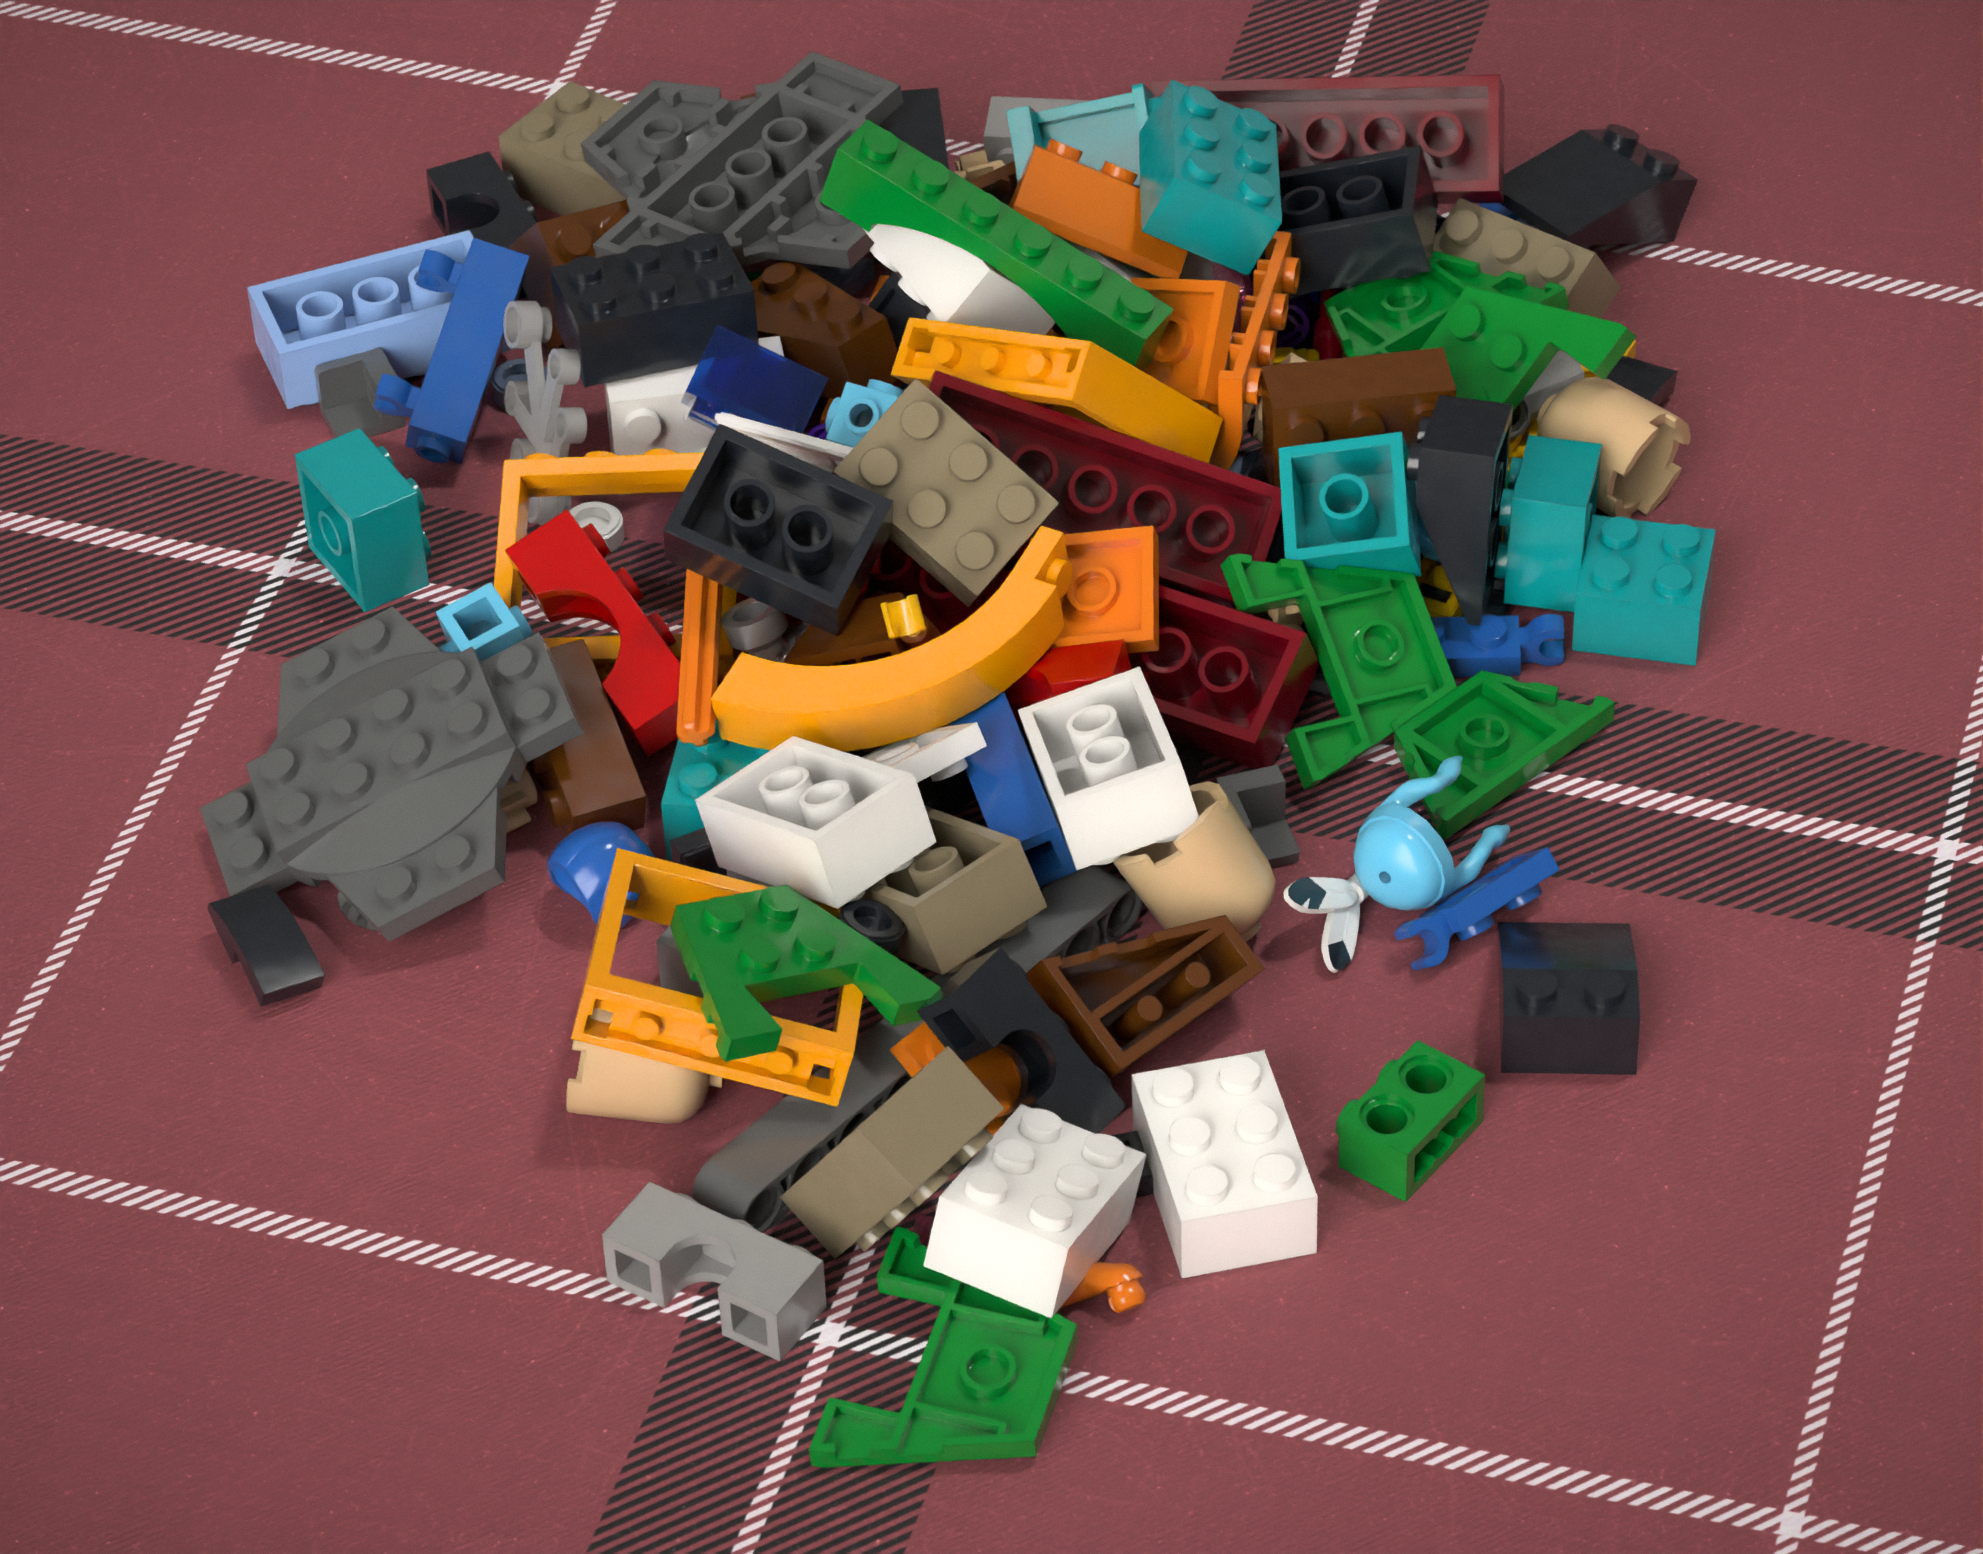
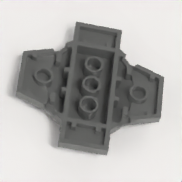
M813 51L777 82L754 85L756 97L739 101L722 98L721 89L717 87L653 80L581 143L585 162L627 200L629 213L593 244L596 258L624 253L637 245L659 246L684 241L693 234L708 233L714 235L723 233L742 269L749 264L769 259L851 269L870 251L874 242L862 227L821 203L819 199L837 149L864 122L870 120L879 125L903 104L900 84Z
M392 606L281 664L277 738L265 754L245 764L251 779L249 783L200 807L230 896L265 885H270L277 893L298 881L318 887L321 880H328L390 942L505 882L507 815L500 807L502 789L508 781L514 783L520 781L527 762L583 734L584 731L550 649L539 632L482 661L472 646L460 653L442 652Z

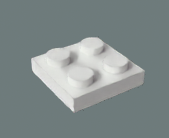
M975 722L935 728L919 736L884 745L862 758L915 775L917 783L929 776L932 781H939L965 770L968 767L965 757L987 745L978 723Z

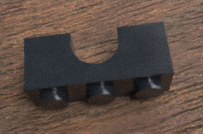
M489 151L426 169L431 215L445 236L470 230L473 238L508 248L538 222L531 202L529 200L522 201L518 196L517 186L509 170L502 171ZM523 286L518 300L527 297Z
M1002 947L965 964L916 1011L945 1048L949 1046L962 1062L994 1047L1003 1050L1013 1059L1019 1070L1021 1088L1016 1102L1000 1117L1004 1123L1022 1104L1032 1109L1039 1108L1051 1111L1059 1116L1062 1121L1099 1134L1126 1107V1104L1112 1088L1111 1081L1106 1073L1092 1063L1070 1035V1030L1065 1021L1051 1011L1029 983L1024 969L1017 962L1010 959Z

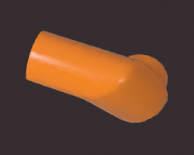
M1095 1262L1089 1269L1086 1277L1060 1308L1107 1293L1109 1305L1113 1311L1121 1313L1144 1304L1146 1300L1145 1289L1139 1281L1143 1278V1275L1132 1264Z

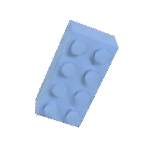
M470 230L247 287L255 342L287 409L319 402L314 371L316 366L379 347L383 350L399 378L404 379L415 375H426L453 294L449 292H434L416 285L420 274L418 270L426 249L443 253L455 262L464 264L473 239ZM505 338L500 353L511 350Z

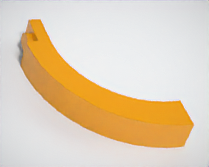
M1040 526L1012 572L982 607L945 634L900 654L851 665L802 666L774 662L741 652L711 697L721 739L749 747L772 750L787 739L795 736L847 752L884 746L913 738L935 728L945 726L978 709L1004 692L1022 677L1050 648L1065 627L1059 598L1064 596L1070 586L1073 576V565L1068 560L1064 533Z

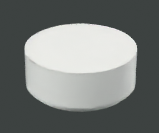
M593 501L579 504L570 509L569 512L581 528L589 523L594 525L610 552L620 547L624 540V526L622 514L616 507L604 502Z

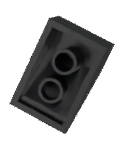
M1609 124L1606 129L1580 130L1505 173L1504 203L1499 204L1537 229L1578 246L1669 242L1675 240L1698 179L1679 168L1680 161L1673 155L1660 150L1649 149L1639 143L1640 136L1635 131L1621 125Z
M1439 395L1431 417L1422 416L1420 419L1417 443L1412 442L1409 450L1407 480L1417 481L1416 508L1467 623L1481 626L1496 580V556L1499 542L1502 539L1503 526H1499V512L1503 489H1506L1513 404Z
M1498 922L1501 1073L1636 1075L1640 1004L1638 969L1630 923Z

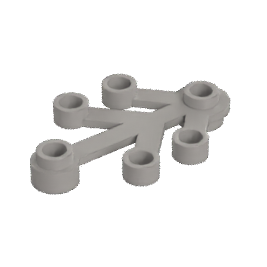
M510 301L504 313V337L511 349H524L527 381H509L505 388L504 402L508 415L515 417L528 437L514 439L511 446V460L524 459L527 455L534 453H545L557 458L568 457L570 444L583 443L587 433V418L583 408L559 407L564 385H575L579 380L581 362L578 351L576 349H552L548 356V374L545 383L541 343H547L552 334L550 310L547 307H540L536 301ZM571 496L530 497L528 522L539 523L542 526L567 509L570 511Z

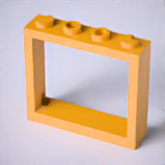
M909 317L890 374L908 385L917 378L922 384L927 386L932 374L937 370L1045 407L1046 403L1053 404L1052 410L1206 463L1210 461L1223 420L1219 415L1102 347L1085 340Z
M651 449L646 451L644 455L617 456L607 451H592L585 454L584 457L557 458L545 453H534L527 455L524 459L504 460L494 587L508 609L517 605L521 610L523 584L518 578L505 549L527 536L530 497L684 492L704 452L676 453L668 449ZM723 585L721 619L730 608L750 599V597ZM722 623L718 681H723L741 652L747 654V651L737 650L730 646ZM682 633L672 634L676 643L669 648L680 662ZM620 635L543 638L549 648L584 639L601 684L613 669L620 649Z
M617 848L601 905L571 1039L838 1107L855 1051L863 993L855 984L840 986L833 1031L771 1016L783 1029L777 1050L725 1062L719 1056L716 1048V1041L719 1035L715 1024L707 1023L702 1012L703 998L610 974L623 914L670 926L676 905L751 892L768 887ZM628 891L639 894L637 901L626 899ZM809 899L838 919L842 907L835 908ZM593 1008L613 1012L611 1022L606 1023L591 1019L590 1016L592 1015ZM813 1064L829 1067L828 1079L810 1075Z

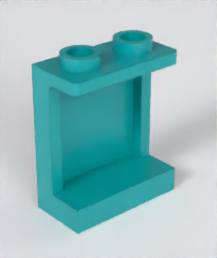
M1144 83L1132 85V92L1053 109L1035 112L1028 105L1006 110L1018 182L1033 145L1037 144L1046 148L1051 138L1083 151L1079 162L1101 171L1104 162L1108 161L1137 173L1134 185L1140 187L1139 132L1161 96L1154 97L1151 90Z

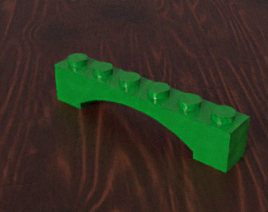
M870 120L864 122L837 149L819 199L821 203L868 232L877 224L893 225L923 232L962 248L985 261L1021 287L1050 315L1067 338L1091 341L1141 371L1152 361L1174 308Z

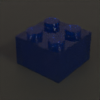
M717 325L680 403L691 407L687 415L690 419L714 431L719 426L715 420L716 413L720 414L723 412L803 434L829 378Z

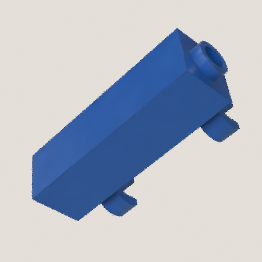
M476 238L472 239L464 264L455 262L443 253L425 250L418 270L420 274L416 285L434 292H449L453 294L422 387L412 386L407 381L393 375L382 374L375 393L376 400L373 409L384 414L411 418L405 446L415 449L416 454L423 459L434 463L453 461L462 464L505 338L503 330L505 309L510 301L518 300L525 280L529 255Z
M1002 692L973 712L949 723L948 726L977 722L986 742V747L965 757L968 764L965 770L988 828L1019 839L1039 887L1077 872L1078 870H1076L1061 828L1005 692Z

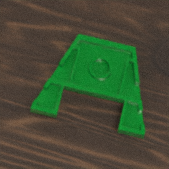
M1434 250L1431 271L1418 273L1406 279L1389 278L1361 283L1324 301L1329 322L1346 357L1420 350L1466 286L1564 310L1570 308L1566 289L1560 284L1548 282L1544 286L1545 289L1528 285L1526 276L1523 274L1506 271L1498 277L1482 273L1480 263Z
M1466 286L1421 349L1444 348L1456 387V397L1513 404L1514 411L1559 350H1562L1602 380H1605L1637 336L1621 323ZM1507 470L1506 489L1508 488V477H1509V471H1508V470Z
M1247 554L1229 555L1221 564L1238 611L1254 614L1289 605H1298L1340 716L1337 719L1295 728L1285 737L1304 790L1314 788L1389 737L1407 721L1457 688L1414 573L1339 565L1335 570L1305 567L1303 561L1282 558L1278 563L1252 561V555Z
M788 885L768 887L751 892L676 905L670 925L690 981L699 982L704 995L701 1009L706 1022L716 1026L719 1034L716 1048L719 1056L725 1062L777 1050L783 1029L760 1004L761 1002L855 984L892 1026L923 1020L916 1011L941 988Z
M896 1226L876 1276L879 1293L941 1306L901 1412H892L829 1397L809 1447L811 1466L828 1468L1037 1457L1079 1341L1077 1324L1058 1313L1052 1318L1046 1317L925 1267L924 1262L928 1248L920 1243V1236L907 1228Z

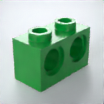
M1417 1040L1398 1060L1392 1059L1385 1064L1374 1085L1359 1100H1350L1342 1109L1335 1127V1132L1339 1136L1338 1167L1407 1202L1483 1122L1485 1074Z

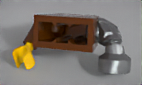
M876 591L866 599L857 600L838 637L806 622L796 627H790L787 630L789 623L784 612L753 598L733 606L721 619L722 626L732 648L747 651L752 656L770 661L802 666H838L875 661L908 651L941 636L934 624L922 613L917 594L906 597L899 592L890 594L885 591Z

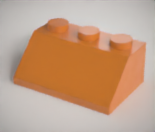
M1051 138L1046 148L1037 144L1033 145L1009 204L1010 208L1036 224L1045 227L1052 234L1160 278H1179L1188 251L1141 231L1140 187L1134 185L1137 173L1108 161L1104 162L1101 171L1079 162L1083 151Z

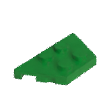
M1481 670L1394 731V750L1410 780L1434 776L1444 759L1452 756H1461L1463 758L1461 773L1456 781L1450 786L1445 787L1441 792L1421 799L1438 834L1444 839H1448L1613 722L1615 702L1607 697L1596 695L1592 706L1558 699L1559 687L1538 682L1523 683L1514 680L1510 676Z

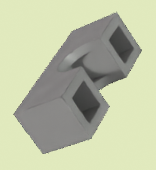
M649 1182L602 1234L607 1282L663 1308L668 1305L679 1291L691 1284L698 1282L720 1283L718 1297L722 1335L780 1362L827 1307L822 1259L815 1257L803 1247L784 1243L756 1230L752 1225L743 1220L731 1219L698 1204L688 1195L674 1193L652 1182Z

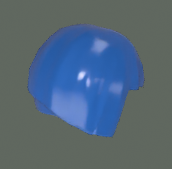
M597 822L585 825L571 832L557 844L547 860V870L551 881L566 894L569 893L579 900L588 909L596 926L617 848L654 857L649 846L633 830L617 822ZM628 891L626 899L637 901L639 894ZM623 914L620 929L626 926L634 917Z

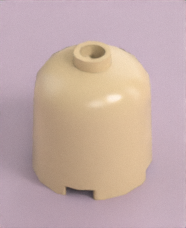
M1600 377L1578 379L1558 394L1551 395L1542 405L1537 417L1539 425L1537 436L1602 444L1597 508L1610 517H1626L1631 519V515L1637 510L1647 516L1652 513L1667 496L1682 470L1681 467L1673 463L1678 451L1679 442L1689 445L1691 439L1689 424L1613 381L1608 379L1602 380Z
M1208 781L1191 785L1189 788L1199 818L1182 832L1177 839L1166 843H1153L1122 854L1113 863L1164 930L1226 915L1246 942L1259 931L1261 927L1259 920L1267 912L1275 895L1276 880L1267 857L1220 784Z
M593 1008L590 1018L610 1023L613 1012ZM573 1039L572 1050L581 1051L576 1079L568 1078L566 1108L569 1113L664 1124L680 1123L693 1117L703 1106L709 1086L722 1088L724 1078Z

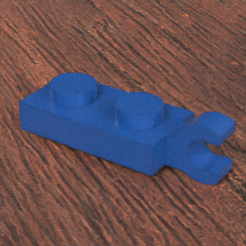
M1556 614L1541 615L1522 628H1519V615H1484L1481 626L1468 624L1465 617H1431L1453 677H1473L1481 670L1506 676L1521 675V663H1538L1545 666H1555L1564 663L1563 641L1557 640L1564 639L1563 616Z
M1545 847L1510 858L1421 914L1419 919L1400 925L1394 933L1398 941L1418 934L1425 943L1424 954L1410 963L1413 971L1431 968L1442 963L1448 954L1449 940L1452 934L1456 933L1460 941L1469 939L1485 931L1495 923L1491 913L1506 905L1508 910H1513L1541 895L1543 891L1538 883L1560 870L1549 848Z

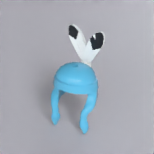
M1452 756L1444 759L1434 776L1412 779L1403 783L1368 815L1359 829L1353 851L1355 873L1348 880L1328 877H1306L1294 881L1285 888L1283 892L1285 901L1297 911L1310 914L1328 913L1322 935L1321 951L1324 962L1331 972L1336 973L1344 969L1352 960L1359 928L1360 903L1369 895L1380 904L1393 909L1411 911L1431 907L1442 902L1447 896L1473 881L1480 873L1492 850L1499 848L1506 841L1510 833V826L1508 824L1487 827L1469 854L1455 868L1452 856L1441 836L1427 820L1410 808H1407L1431 794L1441 792L1445 787L1450 786L1456 781L1461 773V763L1463 760L1461 756Z

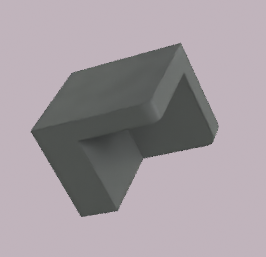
M381 347L323 363L315 367L320 412L335 438L358 428L367 437L406 426L405 416H392L373 409L376 400L375 393L382 374L398 377Z
M1273 765L1216 778V783L1220 784L1267 857L1271 868L1297 863L1299 861V847L1285 819L1286 781L1279 766Z

